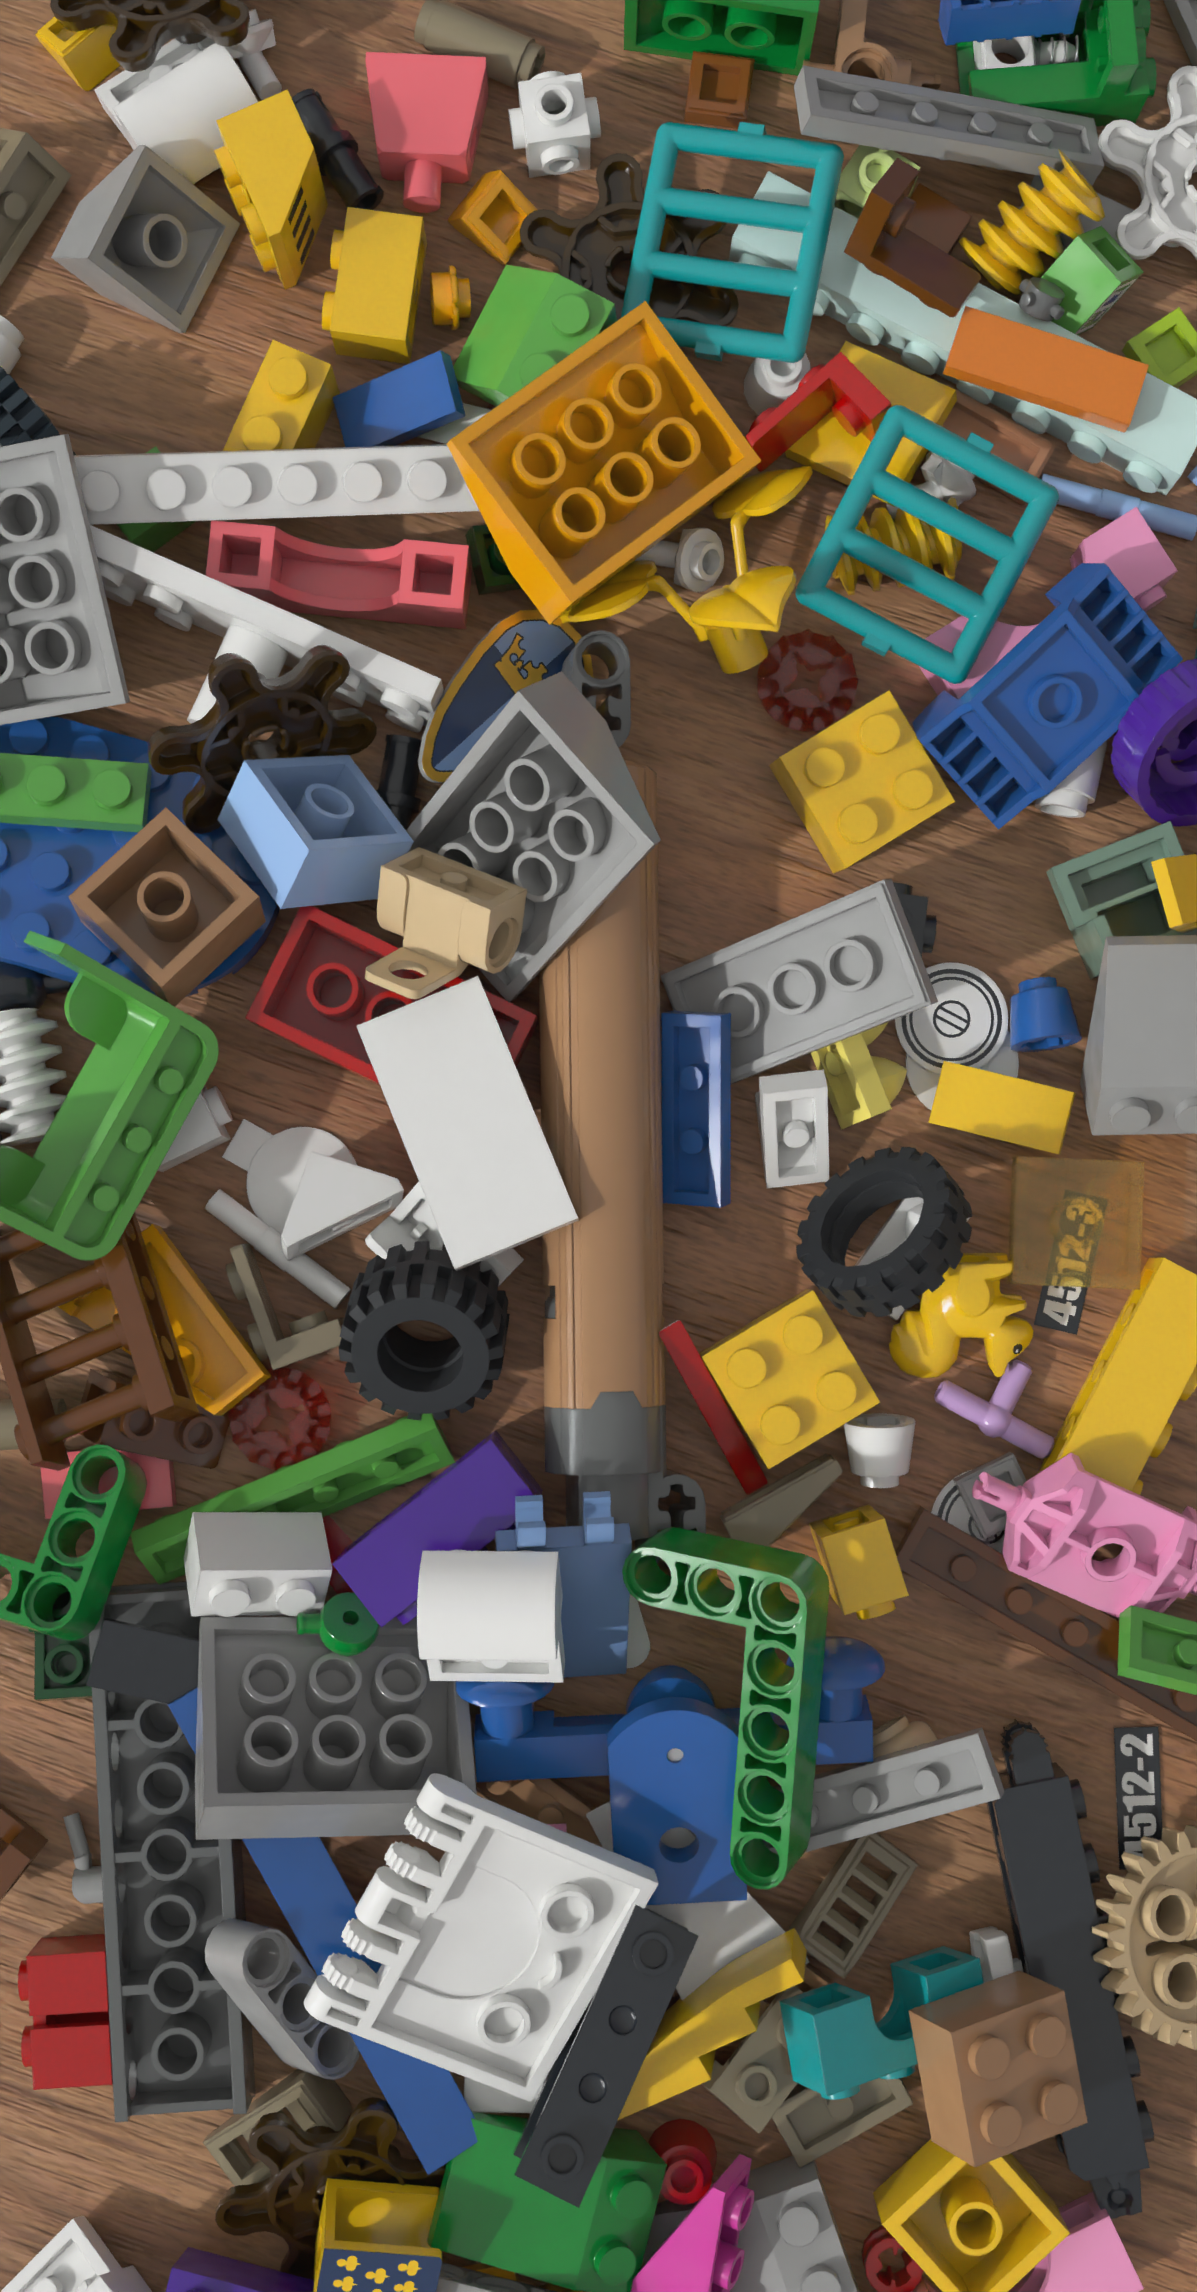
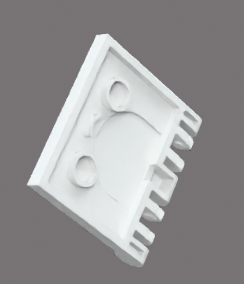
M433 1773L428 1777L416 1799L419 1807L411 1808L404 1820V1825H406L405 1829L409 1830L410 1834L414 1835L416 1839L428 1842L431 1846L444 1850L443 1857L438 1862L426 1850L416 1846L412 1847L402 1841L400 1843L395 1841L394 1844L390 1845L384 1858L386 1865L389 1867L381 1866L376 1870L355 1908L357 1919L352 1918L351 1921L349 1920L341 1935L343 1942L353 1952L355 1951L359 1955L363 1954L368 1959L381 1963V1967L376 1974L362 1960L354 1957L350 1958L346 1954L342 1955L339 1952L338 1954L332 1953V1955L328 1956L322 1967L324 1974L317 1976L304 1999V2007L310 2015L321 2022L532 2102L593 1998L635 1904L645 1908L658 1886L657 1876L653 1868L476 1795L464 1783L442 1774Z

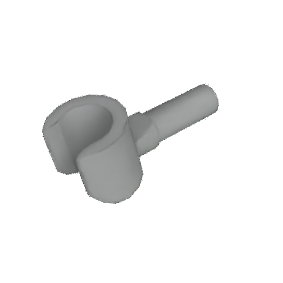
M79 1812L63 1817L75 1858L73 1860L76 1868L72 1877L73 1896L83 1904L103 1903L101 1866H92V1854L88 1847Z

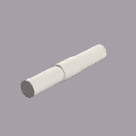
M221 1189L206 1204L205 1210L334 1309L342 1303L351 1289L305 1253L287 1261L282 1252L281 1233L273 1227H269Z

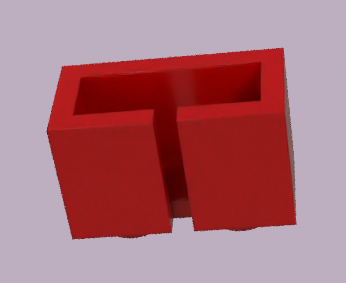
M105 1934L41 1938L26 1956V1960L21 1961L18 1972L20 2000L29 2001V2016H33V2025L24 2027L21 2041L24 2067H32L33 2090L112 2085Z

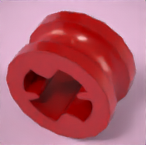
M880 2226L870 2232L864 2240L861 2253L866 2277L871 2286L878 2292L913 2291L921 2281L923 2273L921 2267L884 2226ZM888 2248H892L895 2256L897 2255L898 2248L904 2250L902 2258L905 2267L896 2273L892 2272L890 2265L887 2267L886 2272L880 2271L883 2267L880 2254Z

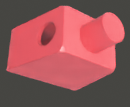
M366 52L365 62L381 176L387 180L404 181L403 205L405 208L419 213L435 212L440 209L441 183L463 184L468 182L471 176L488 100L489 86L486 57Z

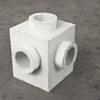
M547 71L537 74L531 80L518 82L520 108L508 109L514 150L525 148L529 178L561 175L590 169V139L601 137V126L597 98H585L581 73L565 75L559 71Z

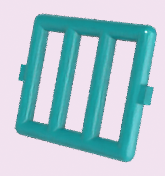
M666 122L660 125L656 132L620 318L644 301L649 305L654 278L790 297L783 334L657 317L679 347L695 349L694 352L697 358L722 362L723 353L788 363L799 362L806 352L844 161V153L841 147L834 143L766 135L765 125L739 122L738 131ZM678 152L816 169L809 205L803 206L672 188ZM666 215L803 233L796 270L661 252L659 250Z
M894 405L887 410L795 590L796 598L802 605L863 636L864 639L861 645L884 657L889 650L952 684H960L970 674L1059 501V493L1054 486L992 454L991 450L994 444L971 432L968 438L964 439L905 406ZM902 438H907L1028 503L1012 536L1005 535L887 472L886 469ZM872 496L879 497L997 560L998 563L982 594L979 595L857 530L856 527ZM845 553L968 618L952 652L950 653L827 588L826 585L842 554Z

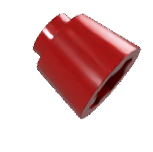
M681 2118L667 2121L654 2131L648 2141L649 2145L667 2164L660 2193L672 2203L681 2205L695 2203L705 2195L712 2183L717 2160L715 2141L708 2130L695 2121Z

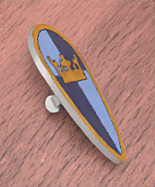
M520 610L497 622L468 654L444 689L434 711L431 712L422 736L418 758V767L422 776L433 783H444L518 690L562 671L563 662L582 638L581 635L568 622L563 623L560 617L549 625L539 610ZM590 654L583 655L581 659L583 668L588 675L593 677Z

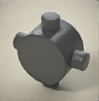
M1032 277L1031 280L1024 279L1021 282L1019 289L1023 292V295L1019 301V306L1026 313L1043 321H1052L1053 318L1058 320L1064 315L1065 309L1060 305L1065 297V293L1060 287L1039 277Z

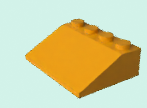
M646 301L492 409L447 443L510 573L549 625L714 502L761 462V459Z

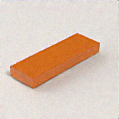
M965 306L943 374L1125 433L1130 426L1149 365Z

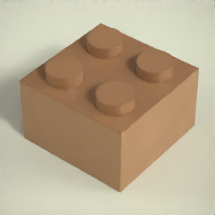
M166 807L68 896L81 922L159 998L174 1007L266 922L259 896Z
M1019 1970L908 2010L931 2140L935 2144L971 2166L977 2167L1088 2123L1064 1990Z

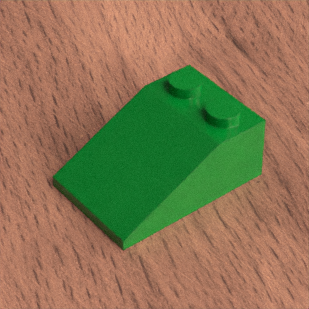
M625 0L624 50L692 60L693 51L755 59L754 69L798 76L803 66V60H810L820 0Z
M472 2112L475 2119L471 2118L478 2142L446 2164L427 2238L429 2246L575 2291L631 2292L633 2279L641 2270L667 2164L637 2130L614 2128L578 2208L514 2175L521 2158L515 2156L513 2151L528 2118Z

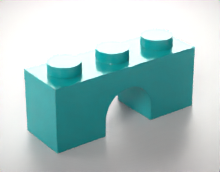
M941 1946L891 1963L890 1967L894 1986L893 2000L886 2015L877 2023L874 2020L870 1995L836 1982L779 2001L793 2081L820 2093L822 2098L838 2100L856 2095L860 2091V2085L878 2078L899 2079L913 2074L918 2061L908 2010L983 1984L980 1958Z

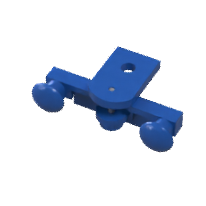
M844 1636L826 1637L816 1765L873 1762V1719L866 1694L863 1695V1687L873 1684L883 1676L885 1662L881 1654L874 1647L861 1640ZM789 1656L786 1665L794 1667V1664ZM675 1665L660 1666L648 1672L631 1691L626 1704V1714L554 1717V1710L534 1711V1702L545 1697L553 1689L555 1684L553 1682L456 1681L457 1694L466 1702L480 1706L481 1714H476L474 1734L477 1782L609 1775L613 1852L655 1870L659 1884L647 1905L747 1900V1884L736 1875L730 1860L740 1708L717 1709L713 1695L707 1685L687 1669ZM770 1712L774 1722L779 1727L789 1730L786 1722L779 1715ZM678 1827L689 1829L696 1835L695 1840L683 1848H671L660 1840L665 1832Z

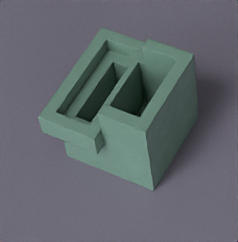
M1171 821L1056 865L1046 871L1090 980L1099 976L1106 937L1197 935V929L1181 933L1169 928L1151 864L1152 861L1162 858L1184 855Z

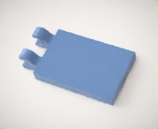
M610 1491L583 1492L582 1526L546 1528L545 1521H543V1495L515 1496L516 1530L495 1531L496 1551L531 1550L535 1552H558L563 1594L561 1625L565 1654L564 1677L626 1674L630 1593L624 1584L622 1569L625 1559L632 1551V1541L629 1523L614 1524V1517H611Z

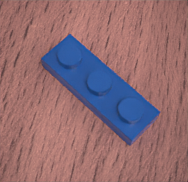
M668 1011L662 1013L663 1203L716 1208L731 1204V1013Z

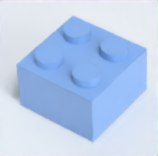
M349 755L244 760L218 817L222 827L280 909L378 899L381 866L408 853L414 842Z

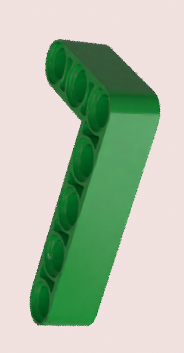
M96 1444L85 1448L76 1455L69 1468L34 1564L0 1554V1579L7 1574H11L12 1578L11 1590L0 1601V1620L62 1640L74 1641L84 1638L94 1630L100 1620L145 1496L147 1481L145 1472L138 1463L108 1445ZM117 1466L118 1478L116 1483L109 1491L100 1494L98 1486L103 1473L109 1468ZM94 1528L95 1540L93 1546L85 1555L77 1557L75 1550L77 1540L86 1530ZM69 1591L72 1599L70 1609L62 1619L54 1621L52 1614L53 1605L60 1595Z
M665 1528L633 1550L625 1559L622 1569L623 1581L629 1593L637 1601L646 1605L746 1627L730 1860L736 1875L745 1884L755 1889L768 1890L776 1887L786 1877L806 1852L810 1841L830 1590L829 1579L819 1562L802 1553L682 1528ZM655 1556L667 1563L671 1576L665 1574L659 1568ZM717 1569L724 1571L731 1578L734 1590L726 1587L720 1581ZM780 1582L789 1585L796 1592L799 1604L789 1601L780 1589ZM775 1648L785 1651L790 1656L794 1667L785 1665L778 1658ZM770 1712L779 1715L786 1722L789 1730L779 1727L774 1722ZM766 1776L780 1784L784 1793L774 1789L769 1784ZM762 1839L769 1842L776 1849L778 1854L770 1851L765 1846Z

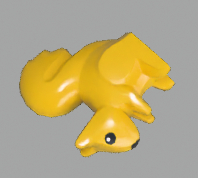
M963 1253V1257L955 1269L949 1267L942 1277L945 1281L934 1292L928 1289L922 1293L920 1311L908 1310L903 1313L900 1323L893 1325L891 1342L889 1343L890 1355L900 1370L908 1375L919 1378L939 1377L950 1370L957 1360L961 1338H983L990 1369L996 1377H1001L1004 1374L1007 1364L1025 1350L1030 1344L1034 1333L1032 1325L1028 1321L1019 1317L1008 1316L1024 1310L1027 1303L1025 1300H1022L1021 1295L1002 1294L1000 1292V1279L1011 1275L1014 1271V1262L1008 1261L1007 1254Z

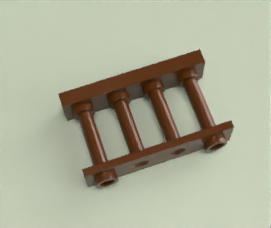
M135 1212L118 1243L108 1254L94 1260L93 1264L20 1295L9 1261L47 1244L19 1230L12 1231L3 1236L0 1233V1363L18 1420V1424L14 1428L15 1440L19 1450L30 1461L32 1466L57 1471L70 1467L63 1440L139 1408H143L151 1416L173 1422H178L199 1413ZM103 1287L112 1292L118 1311L113 1316V1323L37 1354L28 1326V1319ZM121 1347L130 1351L137 1372L132 1377V1383L55 1415L45 1379Z

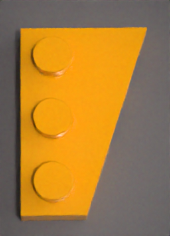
M151 1224L141 1233L195 1401L213 1415L222 1416L270 1378L271 1374L161 1226ZM105 1287L58 1306L64 1312L78 1318L94 1330L113 1323V1316L118 1313L112 1292ZM124 1347L119 1348L131 1355L130 1351Z

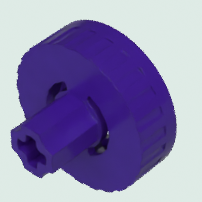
M1197 659L1187 660L1167 670L1144 688L1142 693L1128 707L1124 717H1122L1112 743L1111 764L1113 765L1114 776L1120 782L1121 787L1152 819L1161 824L1171 821L1172 826L1177 827L1197 824ZM1171 759L1175 761L1183 760L1181 762L1171 763Z

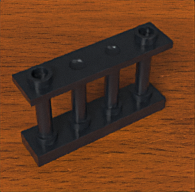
M635 1904L601 1982L548 2073L515 2146L513 2154L521 2158L514 2173L515 2176L578 2208L580 2207L699 1937L698 1935L646 1907L642 1908Z

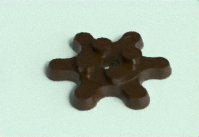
M51 0L50 3L55 18L69 31L77 32L100 25H115L116 31L110 38L109 48L115 60L125 70L130 72H140L152 66L161 47L172 38H176L177 41L183 44H195L208 37L220 46L230 47L237 45L247 37L250 22L248 7L239 0Z
M621 153L607 156L597 168L596 183L599 190V200L596 208L590 215L582 219L570 220L561 217L554 211L541 209L527 215L520 228L521 243L527 252L535 257L552 262L559 269L560 275L615 303L617 321L621 317L626 286L617 283L612 277V272L620 262L628 259L632 260L644 199L642 188L643 173L640 164L635 158ZM710 189L698 190L700 192L719 194L718 192ZM666 215L659 251L697 257L701 245L719 234L727 223ZM654 278L649 306L656 316L721 326L730 325L737 316L739 304L733 289Z
M327 645L315 646L304 654L300 662L291 671L281 677L266 679L263 674L258 673L255 666L249 660L238 654L226 653L213 660L208 670V684L210 692L216 698L214 706L202 719L192 724L168 726L159 729L150 737L148 742L149 763L155 772L162 775H173L181 772H193L200 775V780L186 795L182 805V818L186 827L191 832L199 834L209 833L221 826L218 817L244 760L352 755L366 749L373 742L377 734V727L370 716L356 708L328 710L330 697L345 682L350 671L349 662L341 652ZM273 732L267 740L250 742L248 738L250 734L257 738L264 733Z
M372 2097L359 2102L351 2114L348 2124L337 2132L326 2126H314L303 2131L285 2114L278 2112L263 2115L251 2130L248 2145L252 2155L270 2169L271 2176L259 2183L237 2185L227 2190L216 2207L215 2221L218 2227L225 2233L234 2236H245L264 2231L279 2235L289 2246V2250L281 2262L280 2271L314 2280L315 2244L327 2178L431 2186L440 2189L446 2164L428 2175L419 2159L401 2157L397 2147L390 2144L397 2134V2118L388 2102L381 2098Z

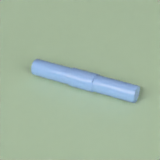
M1042 473L1040 477L1041 480L1057 489L1059 493L1057 504L1092 513L1095 516L1112 521L1137 507L1153 531L1190 541L1196 535L1197 515Z

